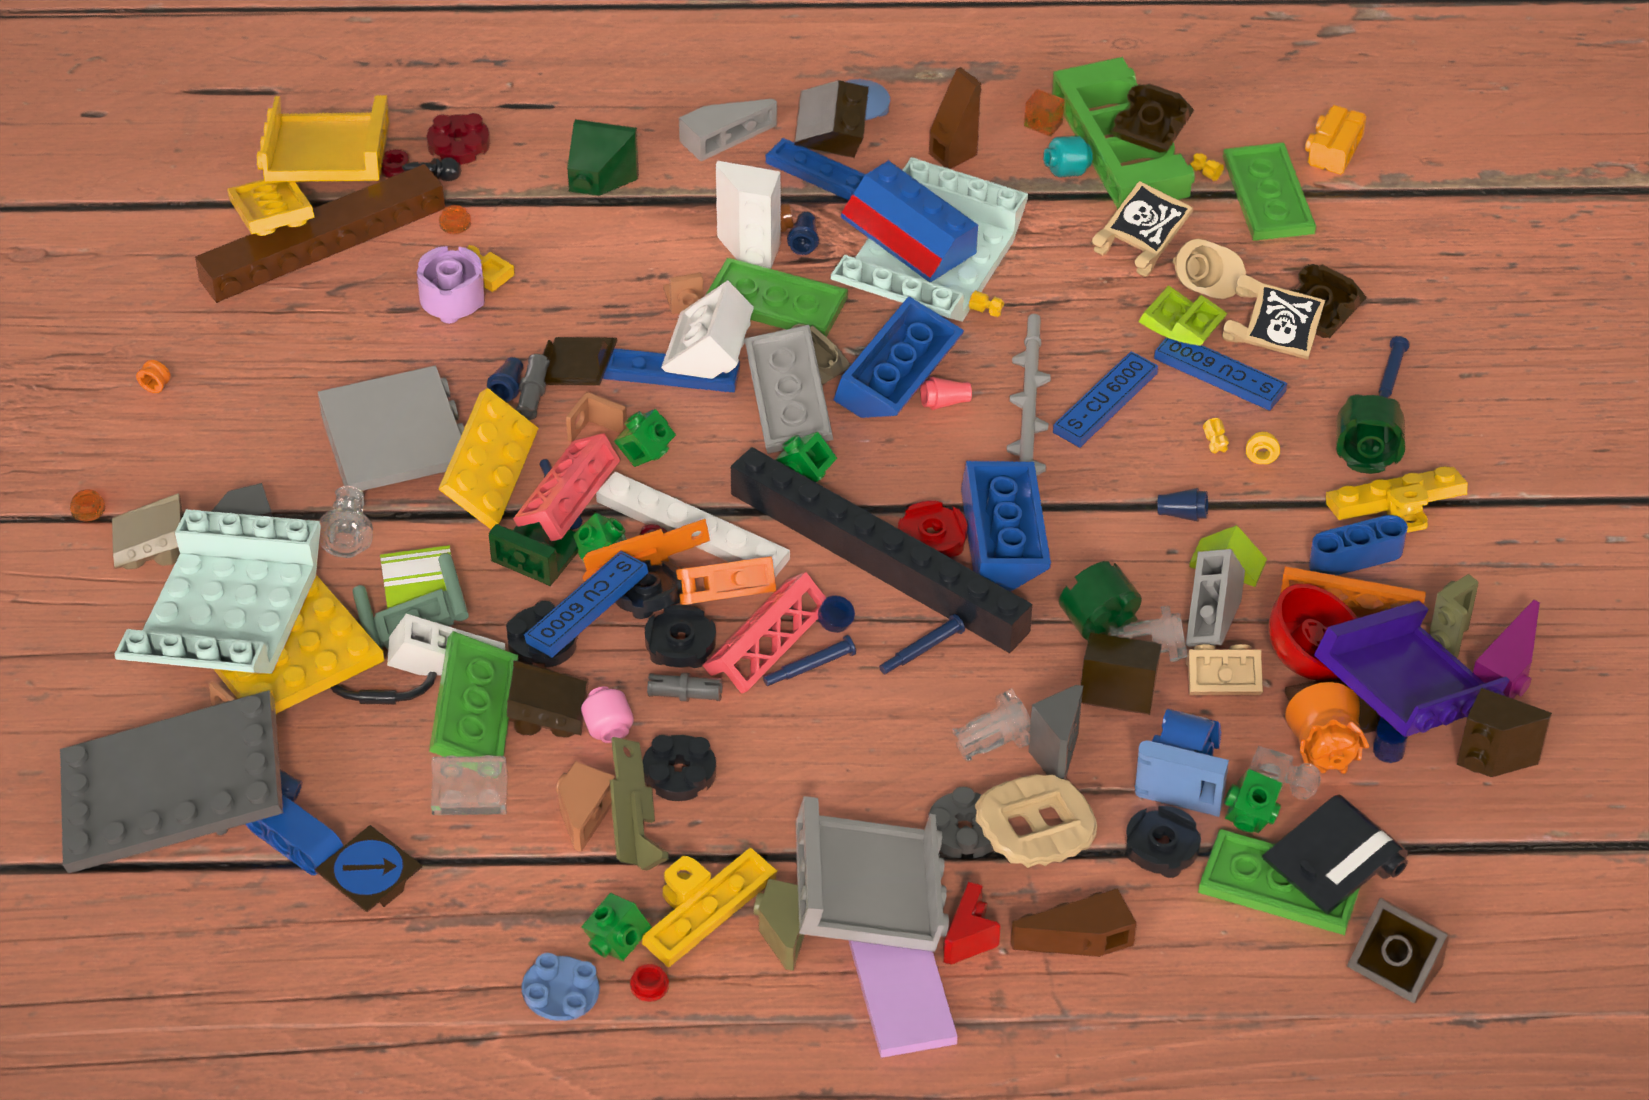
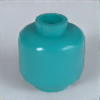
M1063 136L1055 137L1050 141L1048 148L1044 151L1043 158L1046 167H1049L1050 172L1055 177H1076L1083 175L1087 168L1091 166L1093 154L1090 145L1082 137Z

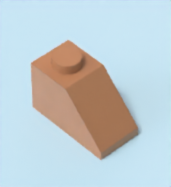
M575 761L568 773H563L560 776L556 785V793L559 795L560 812L575 850L582 852L612 807L610 780H615V776Z

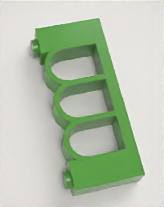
M1123 57L1054 71L1052 96L1075 136L1082 137L1090 145L1093 154L1092 166L1117 209L1120 208L1139 181L1177 200L1188 198L1191 194V185L1195 182V174L1192 166L1187 165L1181 153L1175 155L1174 142L1167 152L1159 153L1121 140L1116 136L1105 138V135L1112 134L1110 131L1115 125L1114 120L1117 114L1127 107V94L1131 87L1138 85L1134 70L1128 67ZM1108 104H1120L1112 107L1089 111L1090 108L1104 106ZM1141 158L1153 159L1126 166H1122L1120 164L1123 162L1137 160Z

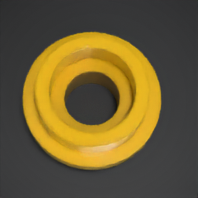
M1268 432L1255 433L1246 444L1247 457L1256 464L1272 463L1280 454L1279 441ZM1261 448L1268 449V451L1261 452L1258 450Z

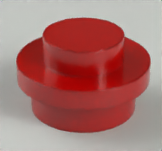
M645 964L637 968L632 975L630 989L632 994L642 1001H656L667 993L669 979L659 966Z

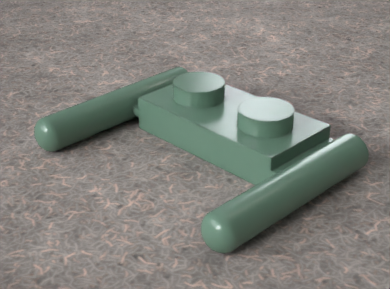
M444 553L438 558L446 591L440 589L375 613L376 617L373 616L366 588L362 585L353 588L352 593L361 626L381 649L385 646L388 649L389 636L405 614L446 626L453 625L455 620L464 621L469 617L454 562L450 554Z

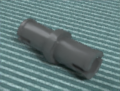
M541 354L529 356L525 377L520 380L519 384L521 394L516 411L528 420L537 417L540 397L545 394L546 390L544 380L550 361Z
M682 673L681 676L649 674L648 678L651 680L648 681L647 685L649 697H678L680 701L688 702L689 698L721 701L722 696L719 693H722L723 690L722 678L691 677L690 673Z

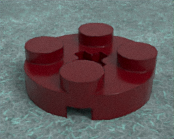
M476 113L450 116L445 114L437 115L433 118V125L427 131L428 151L433 157L435 153L441 159L446 157L454 158L460 165L471 163L476 160V155L482 151L485 154L489 149L488 127L483 123L482 117Z

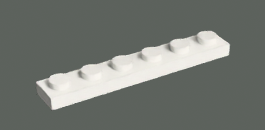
M614 472L596 493L598 503L646 525H659L667 531L706 519L710 541L696 547L728 562L772 556L774 575L776 577L790 560L789 549L618 472ZM701 531L694 532L692 536H698Z

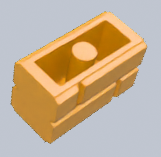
M1336 105L1329 109L1326 116L1321 114L1316 125V134L1311 133L1305 147V151L1309 152V165L1320 169L1327 168V171L1340 175L1344 173L1364 136L1365 114L1354 110L1348 112L1347 108Z

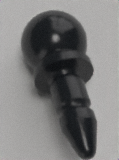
M451 157L441 160L433 158L431 163L411 162L402 165V170L408 171L425 164L437 179L440 178L443 181H454L461 174L459 162Z

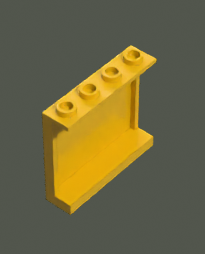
M387 95L374 96L371 113L281 114L280 96H275L273 107L267 110L268 122H264V136H261L260 141L261 151L257 152L258 170H263L264 182L379 181L389 127Z

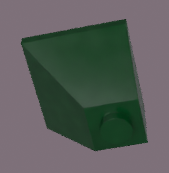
M575 119L567 166L569 192L601 196L638 180L637 128Z

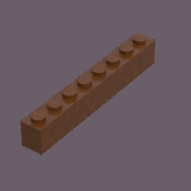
M425 164L314 208L315 218L308 219L304 225L298 227L281 226L275 228V232L259 236L256 233L250 234L195 256L199 281L216 303L444 210L443 185Z

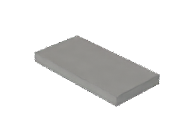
M805 325L744 338L767 454L783 451L782 445L795 435H799L801 438L819 432L825 442L833 440L810 326Z

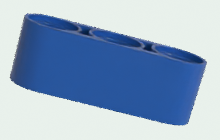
M1385 515L1322 531L1313 537L1309 560L1310 571L1337 576L1395 561L1403 554L1408 528L1407 523L1398 516Z
M282 794L283 814L245 825L255 835L301 869L315 876L318 874L315 872V868L341 849L343 843L329 827Z

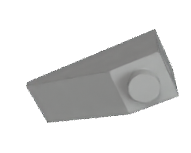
M774 99L703 106L679 117L680 142L695 157L703 161L777 126V102Z
M1232 549L1198 552L1186 638L1188 647L1204 644L1221 645L1226 637L1242 600L1245 570Z

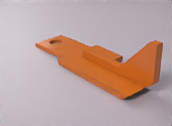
M706 519L684 525L666 533L659 529L588 552L583 558L586 572L582 576L583 582L588 580L620 551L641 562L650 560L651 566L662 564L661 561L668 562V556L710 541ZM701 531L698 536H692L694 532Z

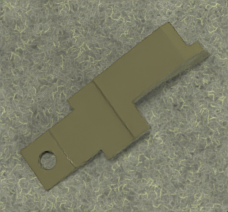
M612 737L616 780H610L616 858L620 862L638 865L641 870L648 871L665 862L669 857L666 850L644 835L643 821L652 823L655 821L652 788L645 786L640 743ZM624 747L629 749L631 754L630 757L625 755L623 750Z

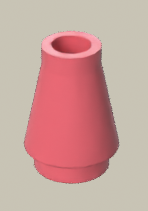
M930 377L920 387L921 403L923 407H930L931 410H936L962 402H970L972 398L971 384L969 382Z

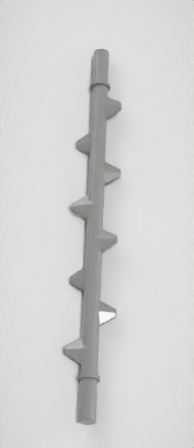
M1031 314L1028 316L1027 337L1024 340L1026 351L1012 357L1013 364L1025 367L1024 391L1010 395L1009 401L1022 408L1021 439L1007 445V452L1020 456L1019 462H1034L1037 476L1046 471V465L1033 460L1034 434L1048 430L1049 423L1036 417L1037 387L1050 382L1051 376L1038 371L1039 348L1042 345L1040 338L1041 317L1038 314Z

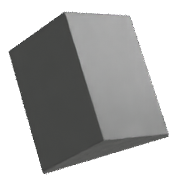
M1074 685L1032 704L1028 752L1047 775H1055L1066 780L1079 734L1083 686Z

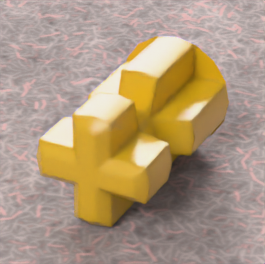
M1202 153L1194 154L1193 161L1190 163L1193 170L1201 171L1203 169L1202 174L1213 181L1218 180L1224 170L1223 164L1215 160L1207 161V156Z
M976 290L972 293L969 301V309L983 313L987 308L990 315L995 317L1001 315V309L1004 307L1002 299L994 297L992 301H989L987 294Z
M1213 418L1206 421L1203 429L1207 440L1211 442L1209 444L1211 452L1214 454L1218 451L1226 452L1229 441L1227 436L1223 434L1225 428L1222 420Z

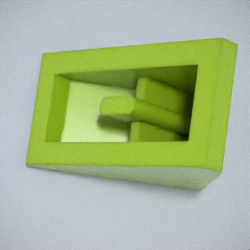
M1237 525L1200 539L1190 561V568L1196 569L1198 552L1232 549L1245 570L1244 584L1256 587L1266 565L1267 558Z

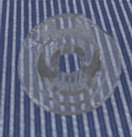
M343 486L335 491L336 501L333 504V510L325 513L319 520L321 525L319 544L331 555L350 558L370 547L373 539V526L368 517L363 514L362 498H364V493L356 487Z
M1169 605L1161 606L1162 617L1131 622L1118 628L1109 626L1111 636L1134 638L1152 634V639L1145 641L1162 644L1161 653L1169 652L1170 662H1177L1182 658L1188 657L1180 612L1171 614Z
M1013 688L995 696L997 708L972 719L962 728L958 729L955 727L952 729L954 736L959 740L956 742V745L966 762L971 761V757L977 754L988 753L1013 740L1020 749L1030 745L1031 719Z

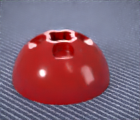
M1294 584L1281 592L1272 607L1269 619L1271 644L1281 662L1294 673L1304 678L1319 681L1338 679L1339 677L1316 658L1314 654L1328 627L1357 619V617L1343 601L1327 590L1310 584Z

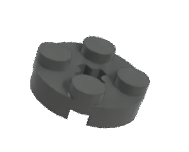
M958 787L953 793L941 797L933 804L929 815L936 814L937 830L942 831L940 852L954 858H961V854L968 855L973 853V858L981 857L993 850L990 840L984 836L982 827L976 822L977 810L975 804L981 794L974 793L969 787ZM960 821H969L973 827L964 826L959 828L958 823Z

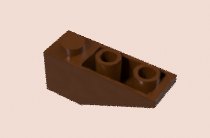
M962 67L956 69L929 132V154L948 169H952L977 156L981 83Z
M1118 888L1107 892H1096L1088 898L1072 903H1061L1053 909L1037 914H1026L1018 920L1012 921L1010 944L1013 950L1100 957L1134 946L1137 922Z

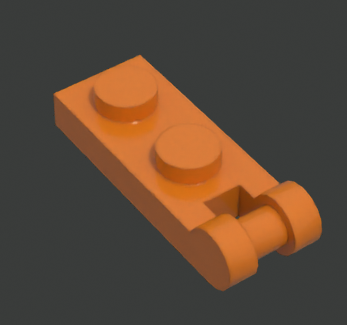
M772 556L676 569L677 580H681L682 594H679L681 605L777 591ZM703 577L704 591H696L695 578Z

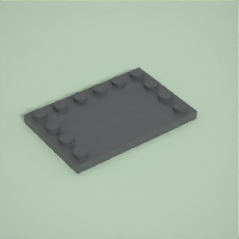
M270 690L60 749L63 866L68 873L283 814L275 699Z

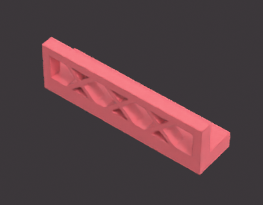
M605 433L572 441L513 518L518 527L540 522L551 541L564 537L620 462Z
M807 572L787 579L702 666L710 676L725 672L740 693H745L824 613L823 608L832 604ZM805 592L817 604V607L812 612L802 611V595ZM783 615L793 616V631L791 633L781 632L780 618ZM762 636L772 638V653L770 655L759 654V639ZM740 658L750 659V675L746 679L734 666Z

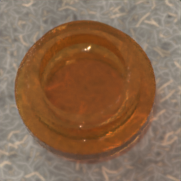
M451 205L444 208L439 217V226L446 233L460 234L471 225L470 215L464 207L459 205Z
M90 489L81 490L73 496L70 503V511L72 516L79 521H92L104 513L105 502L96 491Z

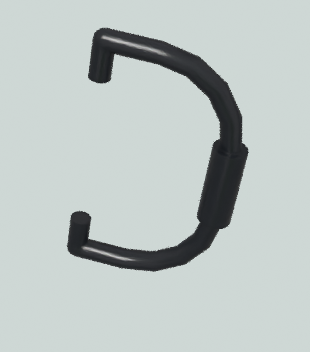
M429 672L426 680L419 687L407 692L397 693L396 690H360L355 692L349 691L339 686V684L330 687V689L345 699L359 701V704L396 705V702L412 700L423 695L433 686L437 673Z

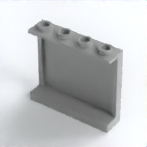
M436 365L318 391L321 417L351 508L365 505L364 490L446 472L464 431L463 423H456L458 411L455 401H448L447 397H450L449 385L446 377L440 378Z
M804 796L795 822L799 934L935 952L940 936H946L949 925V916L943 913L947 890L946 886L941 885L944 872V858H939L942 831L937 830L936 814L929 815L924 830L821 816L819 815L818 798Z

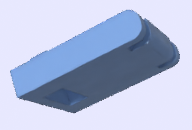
M1142 741L1138 749L1135 794L1141 798L1219 817L1224 803L1229 760L1152 741ZM1202 781H1205V782H1204L1203 789H1202V792H1201Z

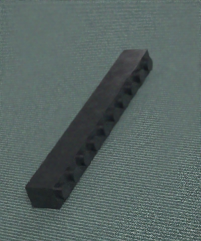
M753 447L731 465V495L948 619L952 614H956L962 620L966 629L1006 652L1011 653L1030 633L1032 604Z

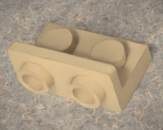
M1204 644L1194 647V650L1188 651L1186 665H1188L1189 695L1262 694L1261 650H1251V646L1245 644L1230 646V650H1216V646Z

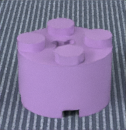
M448 246L438 247L425 253L418 262L417 282L420 304L426 312L440 318L443 323L447 324L455 323L459 318L472 314L485 303L481 260L477 254L464 247H458L459 251L448 250Z

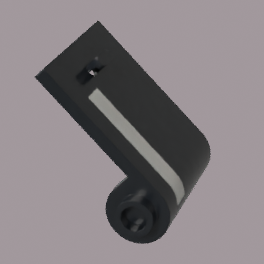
M1338 794L1330 798L1264 853L1262 858L1328 915L1375 874H1378L1382 879L1389 878L1390 876L1395 878L1400 875L1407 866L1408 860L1406 857L1408 851L1347 799Z

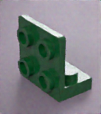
M540 522L520 527L516 526L513 530L495 524L489 532L491 561L551 586L578 553L579 549L573 537L575 531L569 529L562 539L551 541Z

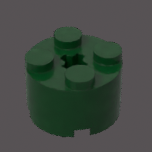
M1359 394L1352 395L1347 399L1346 404L1337 415L1336 449L1339 457H1342L1347 462L1349 468L1360 473L1375 474L1385 471V467L1394 462L1396 465L1402 459L1405 453V418L1397 400L1378 395L1362 396Z
M1109 561L1096 563L1081 571L1075 576L1078 583L1071 590L1066 586L1060 594V607L1087 641H1089L1091 632L1108 635V633L1116 629L1126 631L1133 627L1138 620L1135 614L1142 602L1141 595L1116 563L1112 566Z

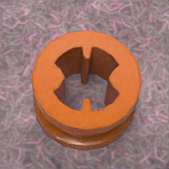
M148 360L143 364L142 369L137 372L136 378L138 383L147 391L159 393L164 389L165 384L170 381L171 374L164 364L156 360Z

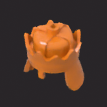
M1324 682L1308 686L1299 691L1287 705L1285 712L1286 722L1299 739L1300 754H1302L1307 770L1314 765L1321 773H1326L1329 769H1337L1340 773L1345 774L1347 773L1348 765L1353 760L1360 761L1362 759V748H1369V744L1358 723L1360 714L1359 698L1351 688L1343 684Z

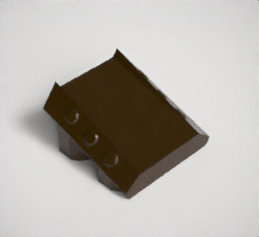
M1149 83L1146 85H1135L1131 87L1127 94V107L1117 114L1114 120L1115 125L1110 132L1117 138L1159 153L1167 152L1194 112V109L1179 93Z
M1315 264L1304 266L1298 274L1299 284L1294 289L1289 290L1325 300L1316 330V335L1322 338H1331L1367 298L1353 279L1323 264L1320 266Z
M513 660V672L509 697L507 699V718L510 722H514V729L521 735H534L541 728L550 729L557 737H570L574 734L581 736L584 719L581 707L587 698L588 679Z

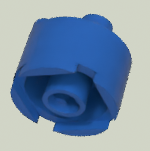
M1167 709L1163 717L1161 736L1155 734L1152 742L1213 756L1214 748H1220L1221 724L1209 718ZM1202 781L1201 791H1202V789H1203V786H1204V782H1205V781Z

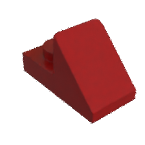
M968 882L945 938L944 963L952 965L998 947L1001 925L998 922L985 919L987 902L982 901L983 885Z

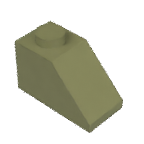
M769 879L765 892H758L754 904V915L759 916V932L784 968L794 971L805 937L804 934H799L798 885Z

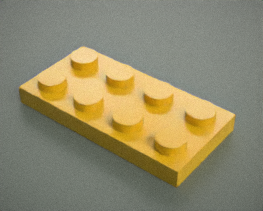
M264 179L227 189L231 203L251 234L256 233L259 236L268 235L275 232V228L285 225L298 227L306 224L308 219L315 218L312 205L295 182H264Z
M486 388L479 393L438 489L488 528L492 529L495 524L499 525L539 428L494 392Z

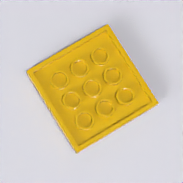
M316 575L272 674L214 669V671L238 699L270 690L275 699V711L277 714L384 662L385 659L383 650Z

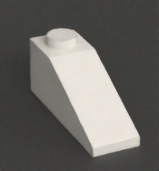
M405 614L389 636L387 666L418 675H428L429 672H436L437 675H442L447 640L452 631L505 650V643Z

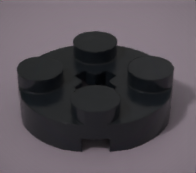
M650 560L643 561V563L647 564L648 574L615 603L621 609L632 612L633 617L638 619L648 618L653 612L680 603L679 594H682L681 580H677V566L667 561H661L662 566H651Z
M540 601L534 607L522 610L507 622L509 652L518 655V662L529 665L544 663L545 668L562 664L574 654L578 635L553 657L526 643L524 634L555 608L552 602Z
M671 605L665 608L664 613L656 618L655 614L651 616L645 626V646L650 653L651 661L656 665L676 668H699L707 661V657L712 654L716 645L715 623L712 619L710 622L704 616V611L695 606ZM678 633H685L686 638L675 639L673 637H677Z
M659 735L652 740V746L644 754L643 769L645 783L647 786L649 784L652 788L656 789V795L663 799L671 801L691 800L698 797V791L703 790L706 786L708 790L714 783L716 777V758L710 749L709 741L703 737ZM684 764L686 767H683L682 771L677 772L673 765Z
M1159 806L1158 811L1147 812L1146 808L1137 812L1127 825L1125 837L1126 856L1130 861L1135 862L1147 871L1161 874L1167 878H1174L1181 873V870L1191 866L1197 859L1200 851L1201 835L1196 829L1194 819L1181 809L1171 806ZM1163 836H1168L1169 843L1161 844L1154 838L1161 839Z

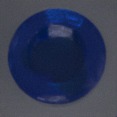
M841 596L826 598L818 609L820 624L826 630L834 633L847 630L855 617L853 605Z

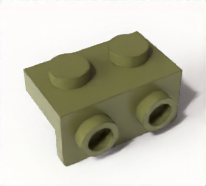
M1467 574L1458 581L1449 582L1442 591L1438 592L1429 633L1456 658L1459 656L1463 633L1469 629L1479 584L1470 574Z

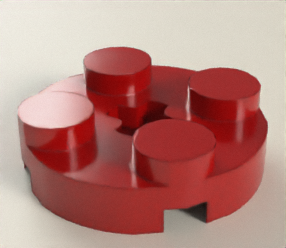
M918 502L906 509L905 516L898 522L899 530L949 558L958 556L964 551V544L967 539V521L962 512L953 507L952 511L949 508L943 507V502ZM928 528H933L934 531H940V532H938V533H928V532H927V529H928Z

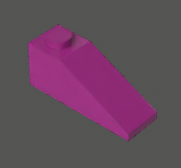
M1533 600L1475 661L1473 673L1484 683L1503 677L1510 679L1503 693L1506 697L1512 699L1516 695L1521 697L1527 691L1532 680L1528 675L1532 663L1540 602Z

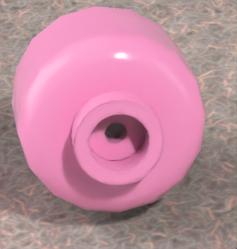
M606 686L598 687L589 693V697L583 702L581 712L591 737L602 740L604 743H612V737L623 739L628 735L629 729L634 722L625 694L617 689H609Z

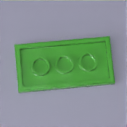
M1285 143L1223 150V160L1253 241L1315 234L1316 224Z
M731 258L726 259L706 293L707 295L726 281H729L754 307L750 320L782 329H791L797 324H805L810 327L813 325L826 337L848 299V289Z
M452 631L446 645L429 752L493 775L499 773L502 768L509 721L507 718V699L511 685L513 660L518 661V655Z
M1219 830L1200 881L1198 893L1341 935L1346 934L1360 888L1327 915L1263 860L1262 855L1275 844L1227 830Z

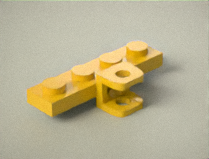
M1454 466L1439 467L1433 471L1418 474L1408 473L1399 478L1379 479L1369 484L1344 486L1339 490L1326 492V505L1338 520L1387 511V515L1398 516L1405 522L1414 521L1413 523H1407V533L1427 529L1428 518L1423 512V505L1425 506L1428 502L1466 495L1468 482Z
M751 847L712 879L711 873L691 857L682 856L664 872V879L667 885L663 886L662 895L674 910L643 935L642 944L669 968L754 898L758 892L766 888L769 879L775 880L777 870ZM681 870H687L691 873V875L685 872H681L678 875L677 873Z

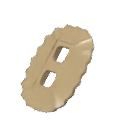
M1034 774L1006 781L984 792L975 804L977 810L976 822L982 827L983 834L990 840L994 851L1005 855L1010 863H1022L1027 868L1037 864L1046 866L1052 862H1062L1068 857H1075L1082 850L1089 849L1096 838V819L1085 797L1070 781L1055 775ZM1047 807L1054 808L1063 823L1055 826L1047 825L1038 810ZM1022 816L1033 832L1025 835L1016 834L1008 819Z

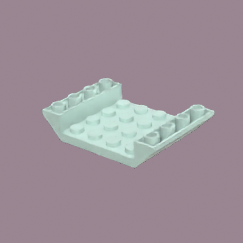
M911 157L903 171L978 224L976 254L933 282H928L868 238L855 258L848 255L843 256L832 272L831 280L901 303L910 296L941 316L963 322L970 311L969 301L972 293L975 290L982 292L1014 242L1028 194Z
M186 509L175 531L180 555L143 630L127 629L115 652V658L118 660L272 674L316 577L321 529L320 521Z

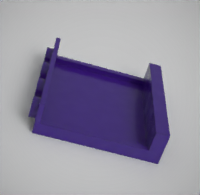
M1420 601L1330 626L1327 628L1314 654L1316 658L1404 737L1420 732L1425 733L1432 728L1449 725L1453 721L1468 717L1481 688L1504 695L1503 692L1510 681L1507 677L1484 683L1420 627L1429 610Z

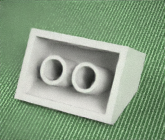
M717 161V237L737 260L771 269L781 244L780 171Z
M726 281L680 312L661 368L668 373L713 379L722 372H730L739 362L738 356L745 343L746 331L751 325L750 318L754 307L729 281Z

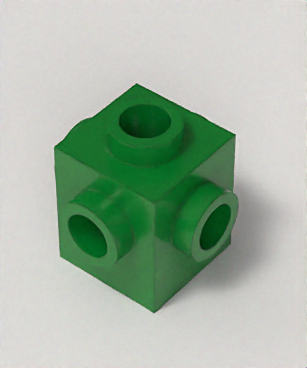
M656 409L644 414L638 411L625 421L626 428L614 442L631 464L636 467L652 460L655 461L666 454L669 450L668 443L676 434L668 425L667 420Z
M815 432L801 438L799 435H795L788 439L782 445L784 451L775 460L810 480L818 482L826 475L825 471L836 461L837 457L819 432Z
M594 513L573 534L579 549L578 555L582 560L588 552L627 540L624 534L625 528L618 520L606 518L598 513Z
M1248 768L1238 780L1237 785L1232 784L1226 794L1224 804L1229 807L1224 819L1233 822L1236 828L1245 832L1259 833L1268 823L1273 825L1281 808V804L1276 801L1283 783Z
M609 893L581 926L591 939L588 944L593 951L601 957L606 958L610 955L621 961L626 959L642 940L643 935L652 928L635 903L612 893Z

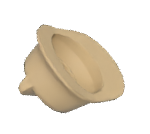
M1194 239L1185 243L1177 257L1173 258L1172 261L1175 264L1176 276L1184 286L1195 292L1218 299L1234 296L1239 277L1246 273L1243 261L1237 253L1202 239Z

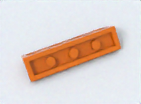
M1286 566L1281 586V592L1294 584H1310L1325 589L1343 601L1358 617L1368 616L1415 601H1420L1424 604L1426 595L1424 591Z

